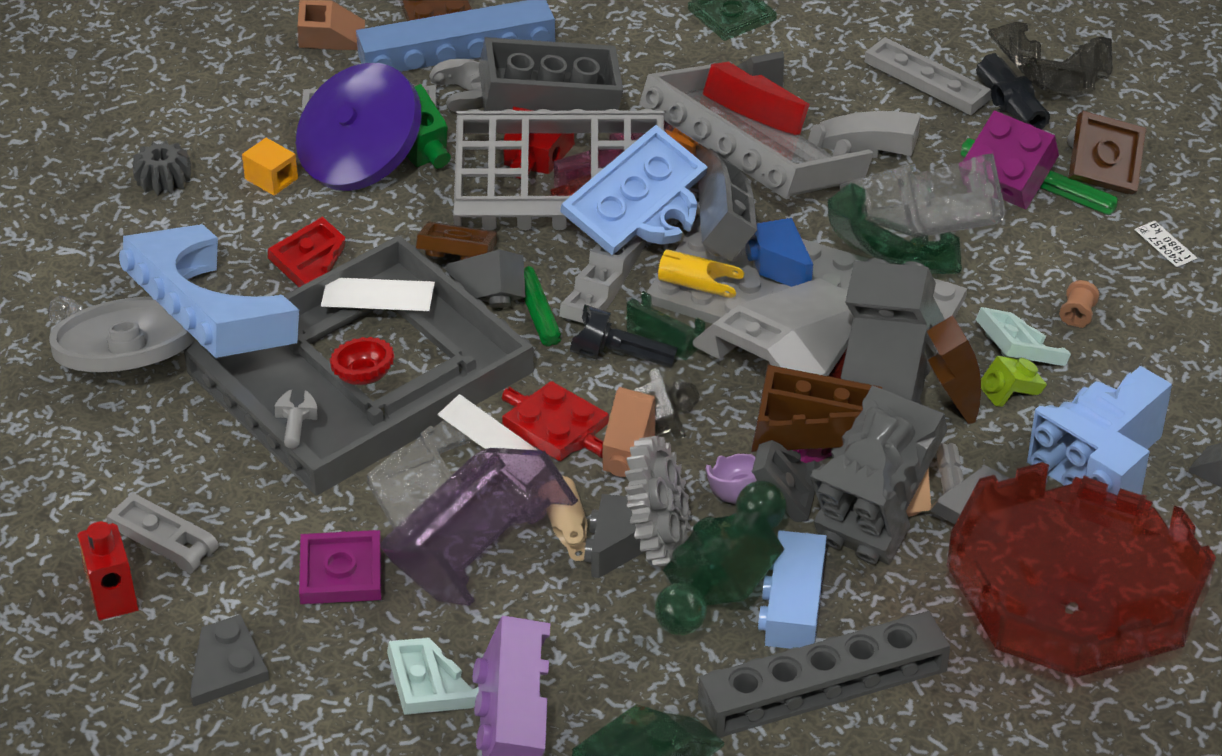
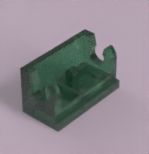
M645 291L641 293V305L634 298L628 301L627 332L678 347L675 356L685 361L698 350V348L693 346V340L705 331L704 320L697 317L694 323L695 328L672 318L652 308V297Z

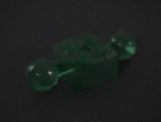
M768 481L749 483L738 494L736 513L730 516L717 518L708 516L701 519L694 525L693 533L685 543L674 550L673 558L663 569L671 584L659 593L654 605L656 620L665 631L674 635L691 634L703 624L707 614V605L746 601L784 551V547L772 529L781 523L787 509L785 496L776 485Z

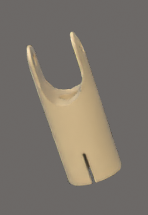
M565 476L554 477L548 480L541 488V494L552 529L561 543L567 547L570 558L575 561H583L587 539V518L573 480ZM577 551L583 552L580 556H576L575 553Z

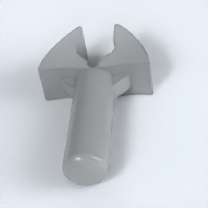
M292 390L284 393L275 404V418H287L284 438L286 447L294 449L299 446L304 419L317 420V404L312 395L306 390L304 402L299 404L298 407H294L292 403Z

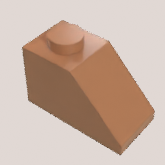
M622 387L618 388L603 441V471L611 472L618 477H625V471L630 470L626 459L631 457L630 447H634V441L639 440V438L655 436V396Z

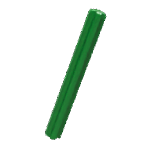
M967 138L962 144L960 153L962 157H966L975 142L974 139ZM1051 170L1040 186L1043 190L1105 215H1112L1117 208L1118 198L1079 181L1069 179Z

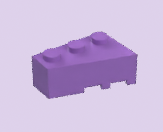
M502 615L483 657L476 659L473 668V682L478 683L479 692L476 696L474 712L476 716H480L476 747L478 750H482V756L543 755L546 743L547 698L540 697V674H548L549 660L541 659V647L545 639L550 636V623Z

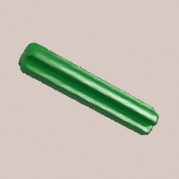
M527 266L524 268L525 303L542 344L546 347L552 344L558 345L561 341V332L534 268Z

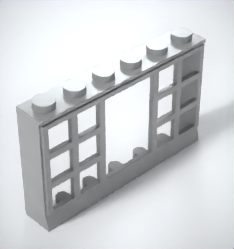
M471 109L468 111H457L454 225L462 226L463 217H482L483 229L494 230L497 225V217H517V227L520 230H529L532 227V217H552V226L555 230L566 229L567 217L560 212L561 204L570 196H528L529 133H591L592 179L604 169L598 168V149H624L625 151L637 141L631 140V133H646L655 125L664 131V110L619 111L607 109L605 111H584L582 109H573L571 111H550L539 109L537 111H515L505 109L502 111H481ZM465 133H489V141H465ZM496 133H522V141H496ZM598 133H624V140L598 141ZM488 149V168H464L465 150ZM496 149H522L521 168H495ZM464 177H488L487 196H463ZM495 177H521V196H495Z

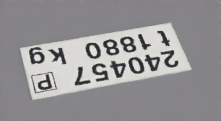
M1156 221L1134 229L1176 267L1197 259L1194 254Z

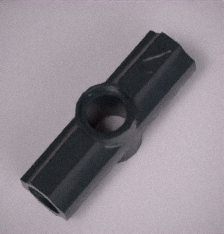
M996 53L986 55L977 64L976 74L991 89L992 102L995 106L1000 107L998 109L1000 112L1008 111L1014 119L1041 130L1049 124L1050 114L1035 97L1033 84L1026 75L1018 77Z

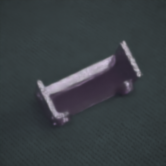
M487 448L471 457L382 541L381 548L390 561L435 600L470 606L475 600L467 590L466 585L469 581V576L464 570L513 522L536 523L546 515L547 508L551 504L573 506L578 502V499L546 451Z

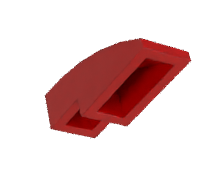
M729 61L711 64L702 93L709 99L740 115L793 135H800L810 105L763 75L752 76Z

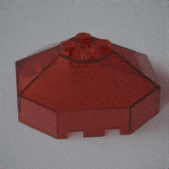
M1043 462L1018 468L1015 478L998 482L996 476L991 475L978 480L951 531L947 567L996 650L1078 678L1185 647L1209 591L1216 556L1208 545L1201 547L1194 537L1196 527L1183 508L1174 506L1170 527L1168 528L1155 507H1153V502L1146 500L1147 495H1140L1121 488L1118 495L1107 492L1109 484L1091 479L1086 475L1083 478L1075 477L1072 484L1046 490L1049 464ZM1075 602L1078 604L1080 611L1075 610L1073 614H1068L1065 612L1066 607L1063 605Z

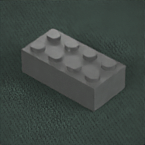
M484 38L479 63L484 111H502L512 109L513 106L534 111L539 109L550 111H571L573 109H582L584 111L619 110L623 85L615 46Z

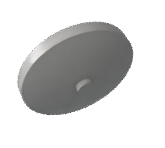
M152 297L125 298L88 307L62 320L53 328L49 336L51 352L55 361L64 367L85 372H114L151 365L180 353L196 340Z

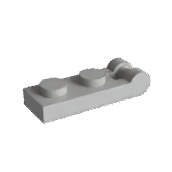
M131 493L107 515L108 524H117L121 534L170 559L180 569L189 574H192L201 565L200 559L205 555L209 557L219 547L218 541L209 532L135 493ZM187 542L192 544L190 548H187L183 545Z

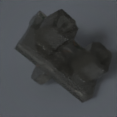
M659 367L649 370L652 382L638 387L634 391L655 396V408L660 406V408L655 409V436L671 431L675 439L686 437L678 411H682L684 414L692 412L693 407L700 398L697 387L692 383L677 380L673 383V387L669 388V386L665 385Z

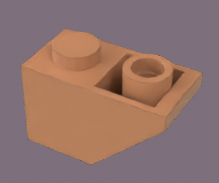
M300 0L297 25L299 48L358 50L356 30L365 29V20L331 0Z

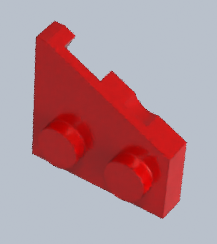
M322 216L268 248L267 258L292 282L301 287L331 271L345 247V236Z

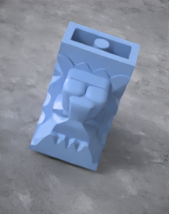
M1139 366L1134 372L1126 375L1117 389L1096 381L1088 388L1083 387L1072 402H1063L1059 407L1053 405L1037 407L1034 413L1027 463L1032 465L1037 472L1047 474L1063 484L1068 491L1081 495L1080 509L1092 520L1100 521L1113 528L1140 503L1150 453L1147 449L1162 437L1172 384L1144 367Z

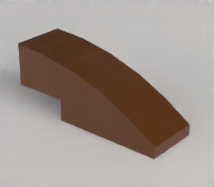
M952 315L927 330L929 337L939 352L928 359V362L968 424L976 422L980 407V369L969 341Z

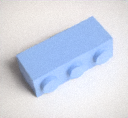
M779 530L777 546H769L767 570H773V575H765L762 599L769 600L768 606H760L758 630L766 631L765 646L791 649L815 643L827 535Z

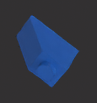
M787 218L757 223V231L745 244L747 259L754 261L759 275L790 287L811 281L813 262L793 219Z

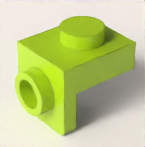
M996 356L981 378V389L997 407H1003L1013 392L1039 395L1047 384L1037 373V366L1026 358L1014 359Z

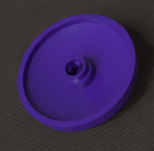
M382 63L354 65L328 79L306 104L297 127L296 150L300 163L306 172L322 185L340 191L365 188L389 175L407 156L419 132L421 103L415 87L400 71Z

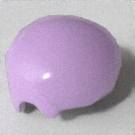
M735 454L729 457L720 455L717 457L713 468H711V465H706L705 469L713 494L726 503L738 505L754 499L764 488L763 485L758 483L752 473L756 457L752 454Z

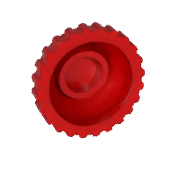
M372 337L355 338L352 341H346L345 344H341L339 348L334 349V353L331 354L330 358L331 370L334 371V375H337L348 384H372L382 379L388 373L391 365L394 363V351L390 343H386L385 340Z

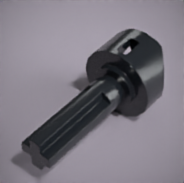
M584 304L582 320L585 328L572 338L570 352L597 360L600 351H604L606 346L610 350L669 368L672 367L678 347L617 328H611V312Z

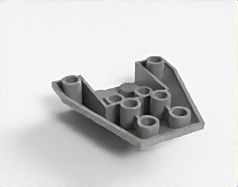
M817 278L739 304L693 340V346L718 359L738 346L769 361L772 366L829 376L847 349L854 317L845 303L848 290Z

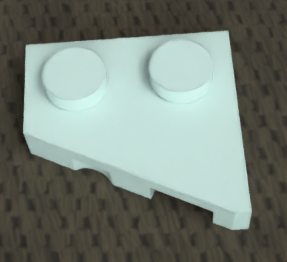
M981 307L975 319L986 331L985 335L993 340L1001 349V354L1004 357L1014 359L1026 358L1032 361L1065 366L1069 360L1071 353L1068 350L1045 346L1043 342L1046 335L1030 327L1025 321L1011 312Z
M430 638L389 641L387 654L404 715L475 707L479 688L472 689L461 678L462 670L452 660L444 657L442 650Z

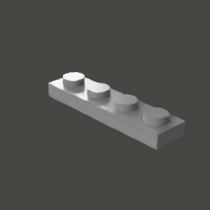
M886 37L865 52V63L969 115H972L990 100V88Z

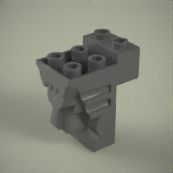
M870 258L867 262L854 260L845 301L854 319L841 379L881 386L883 390L921 404L920 396L924 388L925 377L931 369L928 359L936 354L934 343L929 337L927 330L945 320L933 297L936 282L928 267L918 262H905L904 265L889 264L887 261L878 258Z
M872 385L862 402L863 410L855 419L852 429L846 431L842 437L844 445L840 448H834L831 452L833 459L814 469L810 475L821 507L814 520L818 535H827V546L834 549H841L842 546L856 551V556L867 563L877 564L880 561L890 565L910 527L906 510L947 432V425L944 413Z

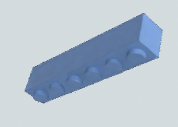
M524 0L356 30L358 56L361 64L382 63L398 71L434 66L449 59L480 58L485 37L555 42V18L546 0Z

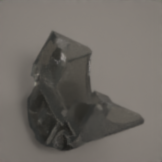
M1013 22L988 31L991 39L1033 84L1052 95L1075 97L1089 93L1096 89V82L1100 79H1107L1113 71L1111 38H1092L1090 43L1080 45L1079 49L1069 58L1058 62L1041 59V43L1036 40L1030 41L1024 33L1029 31L1027 23Z

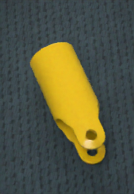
M669 249L664 251L658 269V279L660 281L728 298L735 297L736 290L729 285L717 283L714 279L724 276L735 279H742L744 277V271L739 267Z

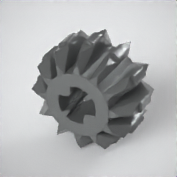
M167 140L162 144H156L152 141L150 147L142 146L140 147V152L133 155L134 180L137 186L143 187L145 193L154 190L158 196L162 190H167V192L172 194L174 187L184 189V183L190 181V157L187 154V150L181 149L179 143L169 145Z

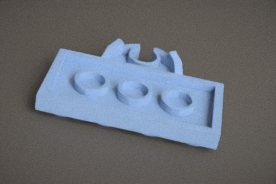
M655 125L561 204L560 212L611 255H614L636 235L651 243L661 245L675 243L681 240L683 232L679 227L667 224L665 220L670 218L677 219L682 223L684 230L691 231L698 203L694 194L689 189L706 175L708 166Z

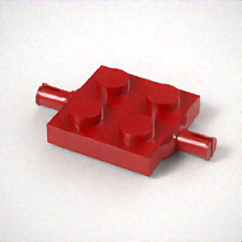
M550 381L530 396H525L512 387L504 390L502 400L514 406V408L502 416V425L527 443L558 461L563 460L572 452L584 448L603 458V441L595 436L608 424L609 413L553 381Z

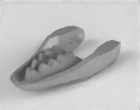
M449 59L438 63L431 70L429 77L432 83L436 85L457 84L468 90L452 94L447 99L446 105L449 110L457 112L484 107L479 75L480 62L471 59Z

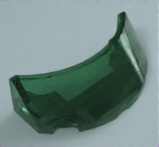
M852 182L827 200L828 217L833 230L846 244L859 252L873 258L885 260L889 264L904 265L905 262H918L928 267L931 274H957L961 272L960 237L946 231L940 234V240L928 241V235L919 233L908 241L864 219L868 216L867 205L864 204L866 192L864 188Z

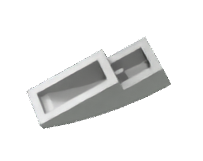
M870 111L847 114L822 121L820 124L825 126L826 134L821 148L834 150L839 140L847 139L851 143L849 153L869 149L874 152L872 158H878L880 150L911 156L919 136L921 114L899 111Z

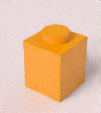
M264 138L242 154L245 179L272 195H276L298 179L296 154L268 138Z

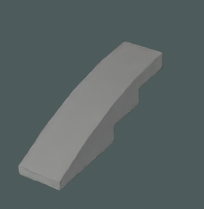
M636 235L614 255H611L597 244L590 251L589 264L575 277L574 291L560 304L559 317L584 323L582 320L584 304L606 311L642 253L647 241Z

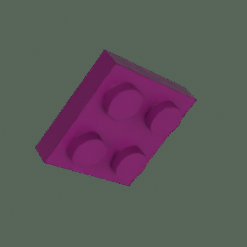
M380 530L300 534V604L381 600Z

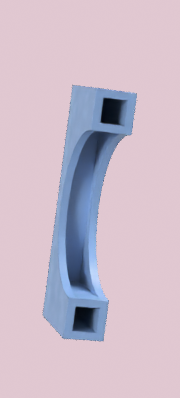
M203 224L123 236V250L119 253L122 269L215 358L297 343L299 309L283 295L261 297L229 295L207 290L188 281L189 278L217 270L218 237Z

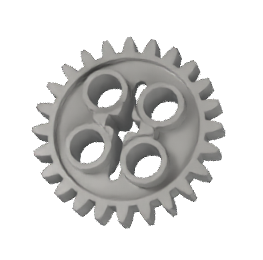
M651 436L639 438V440L634 441V447H630L631 457L626 459L630 470L625 471L629 481L628 486L625 487L628 496L627 508L632 510L630 524H635L636 526L634 537L635 539H641L640 551H646V560H652L653 566L659 565L660 567L678 564V562L683 561L682 555L687 554L685 544H689L690 540L686 531L691 530L687 520L688 516L691 515L688 504L689 495L684 492L686 480L681 479L680 476L682 466L681 464L676 465V452H671V444L665 443L664 437Z

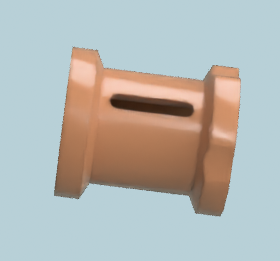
M1079 280L1072 282L1068 286L1066 293L1068 300L1061 306L1059 315L1061 320L1067 325L1084 328L1092 320L1093 312L1091 309L1099 300V291L1094 284Z

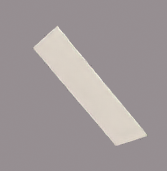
M338 278L325 285L321 307L429 311L435 282Z
M460 394L437 414L529 481L550 462V458Z

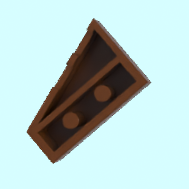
M768 365L751 452H757L759 444L771 440L783 445L786 450L842 447L844 445L842 437L846 431L852 429L855 419L863 410L862 402L872 385Z

